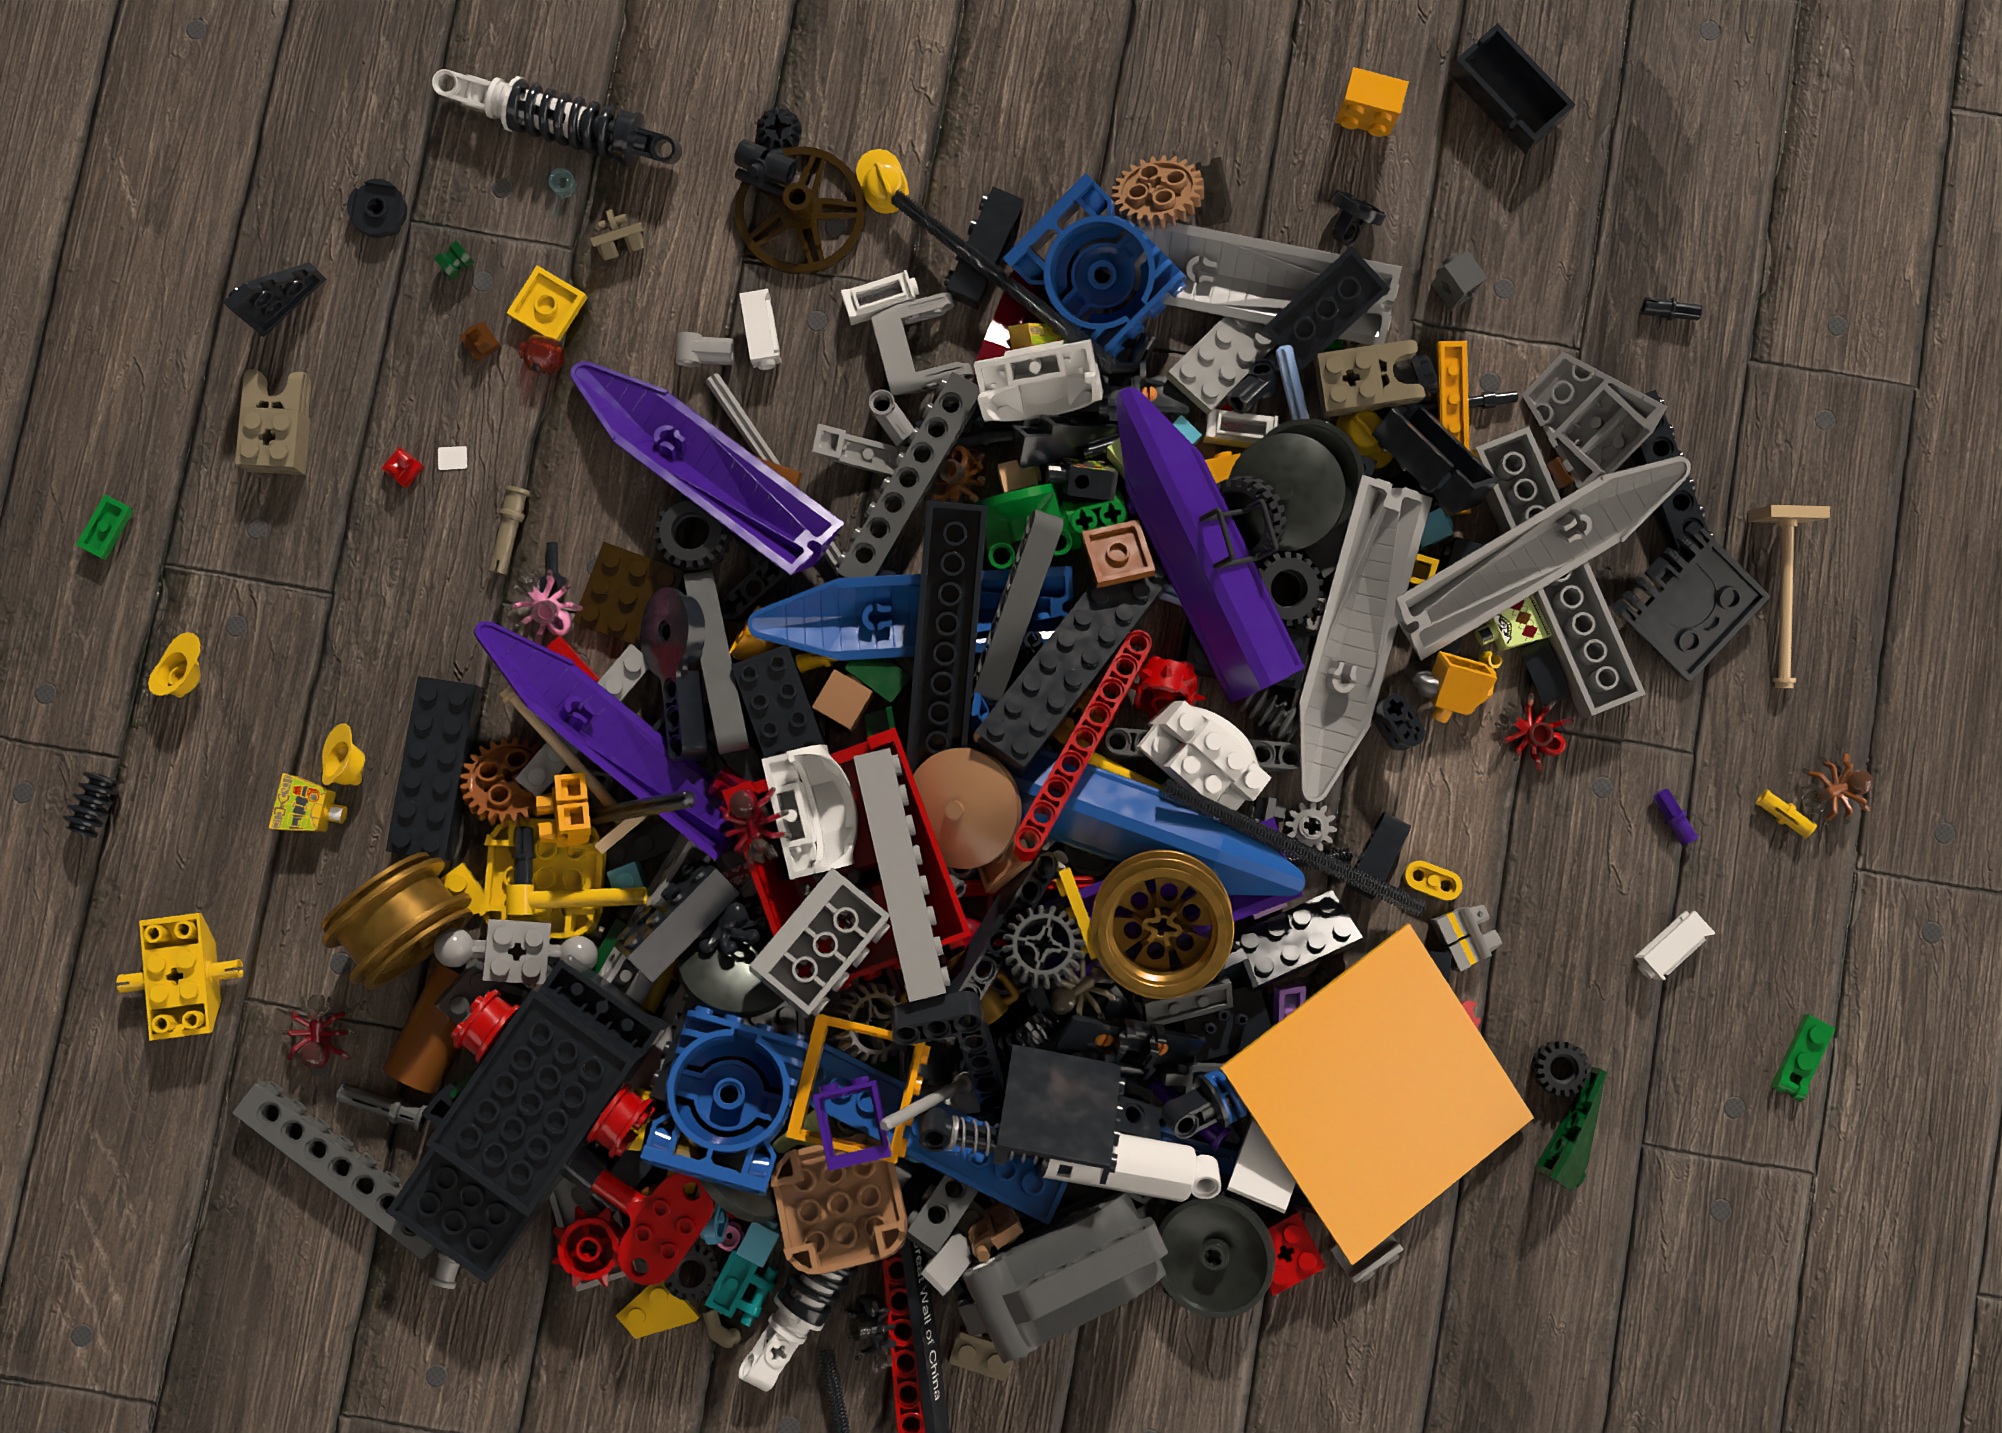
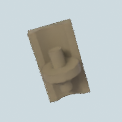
M612 209L606 211L607 220L598 222L601 231L612 228V231L590 238L593 247L598 248L604 261L619 256L614 241L625 238L629 253L644 248L641 233L644 232L642 223L639 222L619 229L618 225L628 222L626 214L615 217Z

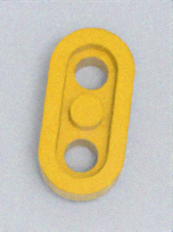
M1413 861L1403 871V880L1409 888L1444 901L1453 900L1462 891V881L1456 873L1425 861ZM1416 870H1419L1422 874L1420 881H1416L1413 878V873ZM1444 880L1449 883V889L1446 892L1441 889V882Z

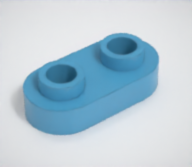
M716 1202L711 1219L700 1233L701 1238L705 1239L708 1245L723 1242L730 1219L727 1216L726 1210Z

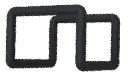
M1259 499L1242 509L1222 512L1217 507L1199 517L1200 522L1219 520L1229 556L1214 563V569L1258 561L1278 551V542L1266 503L1263 499ZM1260 506L1272 548L1258 555L1235 559L1234 549L1224 518L1242 515Z

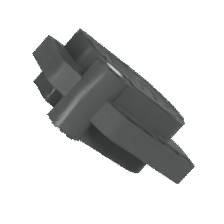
M1115 1191L1052 1220L1049 1226L1043 1224L1020 1235L1016 1241L1009 1245H1004L1000 1249H997L995 1245L992 1246L990 1257L986 1262H980L978 1258L974 1257L972 1268L963 1272L962 1277L967 1288L957 1296V1309L969 1335L975 1336L988 1332L1003 1364H1006L1012 1360L1016 1361L1020 1357L1028 1356L1030 1352L1036 1351L1038 1347L1043 1346L1047 1341L1123 1305L1152 1287L1166 1275L1160 1258L1165 1256L1168 1250L1145 1205L1142 1203L1134 1206L1128 1192Z

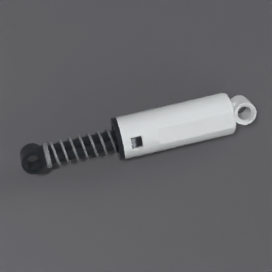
M932 1107L922 1112L919 1116L918 1143L924 1150L929 1152H939L945 1148L953 1150L955 1146H961V1152L964 1151V1147L973 1148L974 1154L977 1149L984 1150L985 1155L988 1156L989 1151L995 1152L998 1134L996 1127L998 1126L999 1128V1123L994 1125L993 1128L989 1127L987 1121L982 1123L981 1126L977 1125L975 1119L965 1123L963 1117L952 1116L950 1118L948 1112L944 1109ZM1120 1133L1118 1146H1113L1112 1152L1118 1154L1115 1173L1109 1172L1106 1185L1099 1184L1101 1168L1013 1151L1008 1152L1010 1161L1013 1159V1156L1022 1157V1163L1025 1162V1158L1034 1159V1174L1036 1177L1180 1202L1187 1200L1191 1192L1197 1198L1210 1199L1221 1191L1217 1160L1209 1155L1196 1156L1195 1150L1189 1145Z

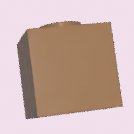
M834 669L812 708L823 717L854 733L875 695L872 690L866 688L854 676L848 673L844 675Z

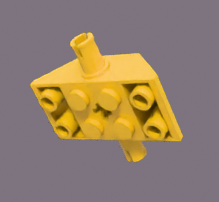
M202 913L140 920L143 972L120 974L117 977L116 983L130 982L127 985L117 986L121 994L145 990L149 1041L212 1033L221 1003L219 980L242 978L244 970L231 971V968L243 967L241 959L217 962L216 942ZM180 973H183V979H180Z

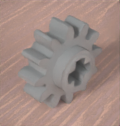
M1301 802L1297 804L1299 813L1293 810L1288 811L1289 817L1293 820L1292 822L1283 823V826L1291 828V832L1286 835L1310 847L1314 845L1315 849L1322 851V841L1327 844L1333 842L1328 833L1337 831V828L1329 826V822L1333 821L1335 816L1330 815L1326 817L1324 815L1327 810L1326 805L1316 810V802H1310L1308 809H1306L1305 805ZM1309 819L1311 824L1316 826V831H1312L1311 835H1309L1308 829L1304 828V824L1308 823Z

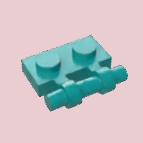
M734 1248L704 1305L729 1318H732L736 1309L739 1308L745 1312L740 1322L751 1327L754 1319L759 1317L763 1310L762 1304L768 1292L771 1293L776 1285L774 1280L779 1271L768 1266L764 1276L755 1273L758 1265L737 1255L738 1249ZM749 1283L757 1286L751 1300L743 1298Z

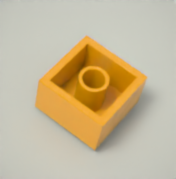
M1353 67L1342 91L1335 123H1339L1347 129L1358 128L1368 131L1373 136L1389 137L1401 114L1409 81Z

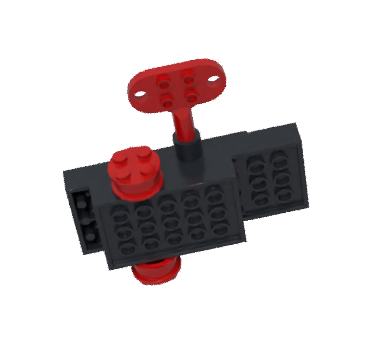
M572 955L561 958L545 982L532 989L521 1006L515 1005L512 1007L500 998L501 992L498 990L489 991L484 997L478 996L468 1010L471 1015L465 1023L462 1021L457 1025L450 1037L454 1039V1047L461 1048L463 1046L476 1055L475 1061L480 1066L427 1141L426 1145L430 1147L391 1203L386 1213L486 1284L498 1273L564 1177L586 1194L592 1190L629 1217L630 1226L618 1247V1261L626 1276L641 1285H655L665 1281L678 1267L711 1219L715 1210V1201L706 1192L698 1178L677 1172L669 1175L661 1182L653 1194L649 1196L642 1195L608 1171L607 1167L609 1164L585 1148V1145L595 1140L609 1150L608 1156L613 1158L615 1155L620 1157L633 1144L638 1136L634 1131H638L643 1124L645 1125L656 1109L651 1106L653 1104L651 1098L645 1101L632 1092V1085L629 1082L669 1024ZM687 1183H696L700 1187L701 1194L699 1197L692 1198L686 1194L685 1186ZM634 1259H644L648 1264V1271L645 1273L637 1272L633 1266Z

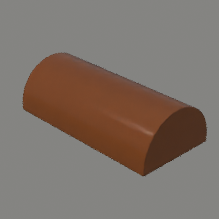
M437 961L382 1068L389 1076L417 1090L433 1094L438 1093L461 1048L454 1047V1039L450 1037L458 1024L437 1008L434 1002L463 970L457 967L445 966Z

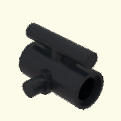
M743 139L739 143L734 155V163L742 167L736 170V179L783 198V192L786 188L782 185H790L797 172V161L785 156L782 149L769 150L747 139Z

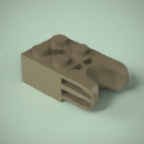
M1404 340L1318 353L1314 365L1322 418L1380 410L1386 407L1417 403L1424 399L1425 391L1420 384H1403L1393 374V366L1396 363L1411 359L1418 350L1417 342L1414 340ZM1346 377H1350L1355 382L1353 386H1349V383L1343 382Z
M257 369L245 371L235 459L237 466L247 472L306 475L311 420L309 418L311 381L305 372L291 373L284 391L277 396H269L265 376Z

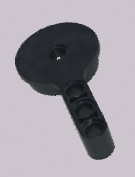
M665 587L657 590L645 607L640 629L641 650L648 668L659 676L661 680L667 746L671 760L702 762L707 756L708 741L701 672L690 671L689 669L697 663L703 650L705 641L704 614L695 598L684 595L676 588Z

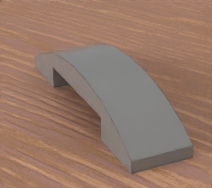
M818 423L811 453L858 469L892 476L896 470L893 466L898 455L901 452L906 453L909 447L901 445L897 448L892 445L846 434L845 430ZM918 452L914 457L915 460L920 463L926 462L928 452ZM912 476L903 477L904 479L916 480Z
M957 1226L954 1227L939 1252L921 1272L942 1296L949 1291L975 1257L968 1236Z

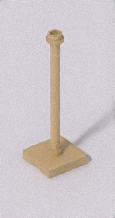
M1769 505L1748 511V522L1779 523V527H1782L1778 678H1773L1775 688H1794V682H1796V678H1791L1794 527H1798V523H1808L1830 518V506Z
M510 685L499 694L503 698V703L505 704L510 701L574 773L585 772L586 786L604 806L618 803L552 729L522 703ZM647 816L615 821V824L594 846L603 854Z

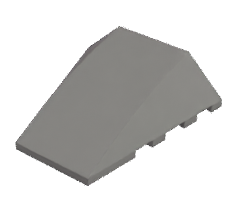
M1562 352L1522 394L1538 423L1549 437L1548 440L1562 459L1566 470L1573 477L1578 489L1600 476L1614 473L1654 432L1668 407L1565 352Z

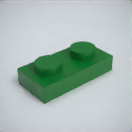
M104 494L75 545L106 560L135 509Z

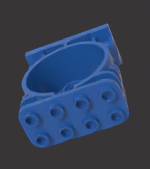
M1085 172L1003 259L1029 285L1045 286L1051 305L1057 313H1060V316H1063L1062 318H1065L1066 321L1071 322V326L1074 324V327H1077L1076 331L1078 328L1079 333L1082 330V334L1085 333V336L1091 337L1090 339H1093V343L1096 341V345L1099 344V347L1105 348L1104 350H1107V354L1110 352V356L1113 355L1114 358L1125 349L1122 344L1128 338L1134 340L1145 329L1142 324L1149 317L1155 319L1166 308L1163 303L1170 296L1176 298L1186 288L1187 285L1184 281L1187 277L1142 230L1133 223L1114 216L1115 202ZM1080 206L1090 215V217L1073 222L1064 229V224L1079 210ZM1107 208V216L1100 215ZM1123 231L1128 232L1116 245L1106 242L1096 243L1080 252L1073 263L1071 271L1073 289L1062 299V293L1069 287L1068 269L1075 253L1090 241L1102 238L1115 240ZM1055 234H1059L1051 244L1044 260L1036 251L1040 250ZM1146 253L1147 260L1140 265V286L1133 300L1119 311L1109 314L1093 313L1086 322L1080 320L1092 307L1098 309L1114 308L1130 296L1136 284L1135 263ZM1101 268H1108L1111 272L1109 281L1104 284L1098 283L1096 279L1097 272ZM1044 273V280H1037Z
M696 1006L695 1010L687 1011L686 1021L681 1030L680 1040L675 1049V1056L669 1071L665 1088V1102L668 1113L653 1121L640 1158L644 1164L765 1197L776 1161V1154L769 1142L775 1138L786 1122L809 1044L803 1041L804 1036L790 1031H786L785 1035L774 1033V1027L762 1023H756L755 1027L743 1024L744 1019L726 1014L724 1019L714 1016V1011L711 1009ZM720 1057H741L754 1063L765 1075L769 1087L782 1090V1095L764 1091V1085L759 1074L751 1066L741 1061H719L709 1066L703 1073L686 1068L688 1065L702 1068L710 1061ZM726 1088L735 1089L738 1092L737 1100L733 1103L723 1102L720 1098L722 1091ZM676 1097L694 1101L697 1113L703 1122L719 1131H739L748 1127L756 1119L771 1124L768 1128L757 1125L749 1132L735 1137L717 1136L703 1129L694 1119L690 1107L677 1104ZM672 1120L675 1122L674 1129L663 1126ZM681 1136L698 1150L707 1153L706 1157L696 1160L676 1154ZM764 1146L768 1154L760 1153L756 1150ZM746 1155L741 1173L713 1164L714 1156L738 1157Z

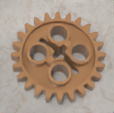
M1163 155L1160 161H1156L1155 157L1152 156L1149 163L1141 159L1140 166L1136 167L1131 164L1130 172L1122 171V178H1116V186L1111 188L1113 194L1111 198L1115 202V214H1119L1120 218L1133 224L1137 223L1140 230L1145 225H1149L1150 231L1154 229L1155 225H1159L1164 230L1166 223H1170L1175 227L1177 219L1184 222L1187 221L1186 213L1194 215V207H1201V199H1204L1203 178H1201V172L1196 171L1194 164L1188 166L1186 159L1178 163L1177 156H1174L1170 161H1167L1166 155Z

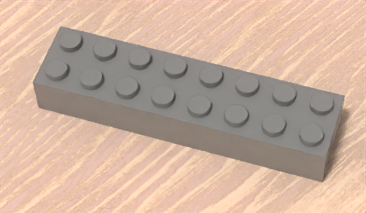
M890 748L853 756L889 915H891L890 920L909 1002L945 994V987L951 984L947 966L940 968L938 956L944 955L940 936L933 937L931 925H936L937 923L933 906L926 907L924 895H929L930 892L926 875L919 876L917 868L923 862L919 845L912 846L910 836L916 835L912 814L906 816L903 807L909 805L905 784L898 785L897 776L902 775L898 754L892 755Z

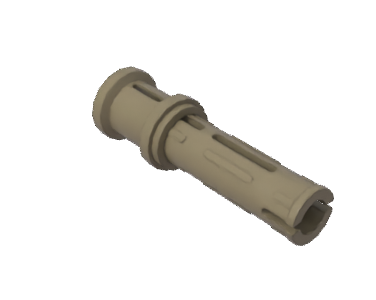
M509 485L504 487L506 496L503 508L499 509L498 512L499 517L502 519L491 565L488 570L498 574L501 573L502 575L508 574L507 570L519 522L522 523V520L525 518L523 514L526 497H529L531 493L526 489Z

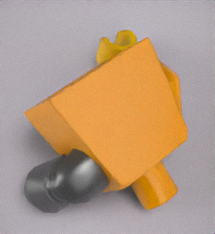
M1439 651L1432 672L1421 663L1414 661L1405 668L1406 679L1410 684L1418 688V692L1422 696L1429 698L1433 705L1436 706L1431 714L1432 717L1439 722L1447 723L1452 712L1465 715L1472 714L1477 706L1491 698L1494 684L1498 679L1494 668L1501 666L1502 658L1499 655H1492L1491 651H1483L1479 655L1478 662Z

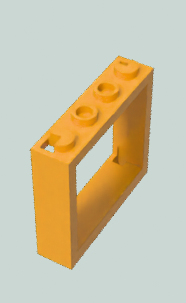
M820 1013L816 1016L786 1137L823 1146L821 1133L806 1130L804 1125L829 1026L894 1041L891 1030ZM926 1042L912 1045L915 1048L900 1110L912 1103L913 1094L918 1096L920 1094L923 1077L918 1076L921 1064L927 1065L931 1048L925 1045ZM914 1117L895 1127L891 1144L892 1156L879 1160L897 1163L898 1157H905L909 1139L903 1138L906 1125L912 1127ZM832 1136L834 1149L854 1152L876 1147Z

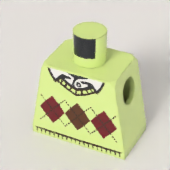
M1533 594L1488 620L1486 626L1475 630L1476 639L1481 646L1495 641L1500 651L1535 643L1552 636Z

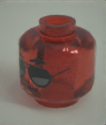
M533 334L528 338L527 342L523 341L521 343L519 357L523 359L527 370L551 375L556 369L560 370L564 362L565 350L555 338Z

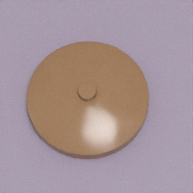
M974 748L944 750L934 754L920 765L913 777L946 866L956 869H971L988 864L1000 857L1012 844L1020 826L1022 813L1019 790L1007 768L995 757Z

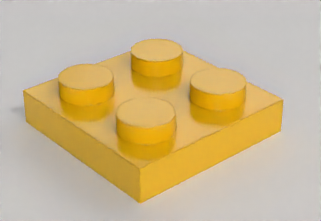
M537 265L508 309L507 314L509 317L558 345L588 297L582 291Z

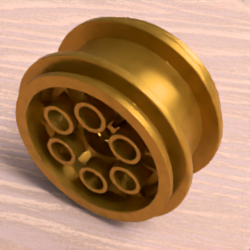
M1151 850L1124 860L1104 879L1094 901L1091 918V939L1096 956L1104 970L1114 981L1137 995L1154 999H1172L1194 993L1217 976L1225 965L1232 949L1234 919L1230 899L1224 885L1218 876L1203 862L1178 851ZM1155 879L1156 891L1151 893L1145 881ZM1171 883L1178 890L1173 896H1165L1161 893V887L1164 884ZM1188 886L1196 891L1191 896L1184 899L1181 898ZM1137 892H1143L1147 895L1148 901L1143 905H1137L1132 901V895ZM1188 904H1195L1200 908V912L1196 916L1190 917L1184 914L1183 908ZM1118 905L1133 911L1132 914L1114 915ZM1160 907H1167L1170 911L1161 910ZM1161 918L1167 919V925H1169L1165 926L1164 930H1158V924H1156L1161 921ZM1134 921L1139 923L1142 929L1136 934H1131L1126 931L1125 925ZM1192 925L1211 926L1209 936L1195 931ZM1187 933L1193 937V941L1189 945L1183 946L1176 941V938L1180 934ZM1140 941L1143 946L1133 959L1125 951ZM1152 942H1159L1164 946V950L1159 954H1152L1148 951L1147 947ZM1173 949L1176 950L1182 962L1181 965L1175 967L1170 966L1169 952L1173 951Z
M421 852L393 864L353 891L323 920L321 924V929L325 932L322 939L323 945L326 948L342 945L357 964L350 975V981L353 984L364 983L368 990L387 984L434 953L435 940L441 932L450 928L462 929L470 921L473 912L468 907L472 898L466 893L452 896L438 878L445 866L441 858H431L428 853Z

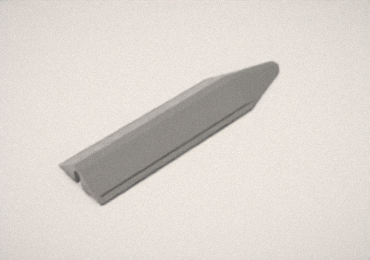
M1166 223L1164 230L1159 225H1155L1152 231H1150L1149 225L1141 229L1187 277L1184 281L1187 285L1186 288L1176 298L1170 296L1163 304L1261 324L1269 323L1341 256V254L1176 223L1175 227L1170 223ZM1123 231L1115 240L1102 238L1090 241L1079 249V253L1096 243L1106 242L1116 245L1128 232ZM1146 253L1135 263L1136 284L1134 290L1138 291L1141 281L1140 265L1147 260ZM1364 259L1391 290L1337 339L1366 345L1384 344L1392 319L1391 310L1394 299L1397 297L1402 266ZM1108 268L1100 269L1105 273L1111 275V272Z
M1677 456L1600 476L1398 596L1395 604V617L1421 661L1617 543L1624 542L1686 480L1691 470L1689 460L1683 456Z
M1362 475L1299 701L1301 792L1303 798L1310 802L1322 801L1327 796L1371 726L1370 723L1398 626L1395 617L1396 598L1408 590L1433 499L1406 487L1392 488L1393 484H1390V482Z

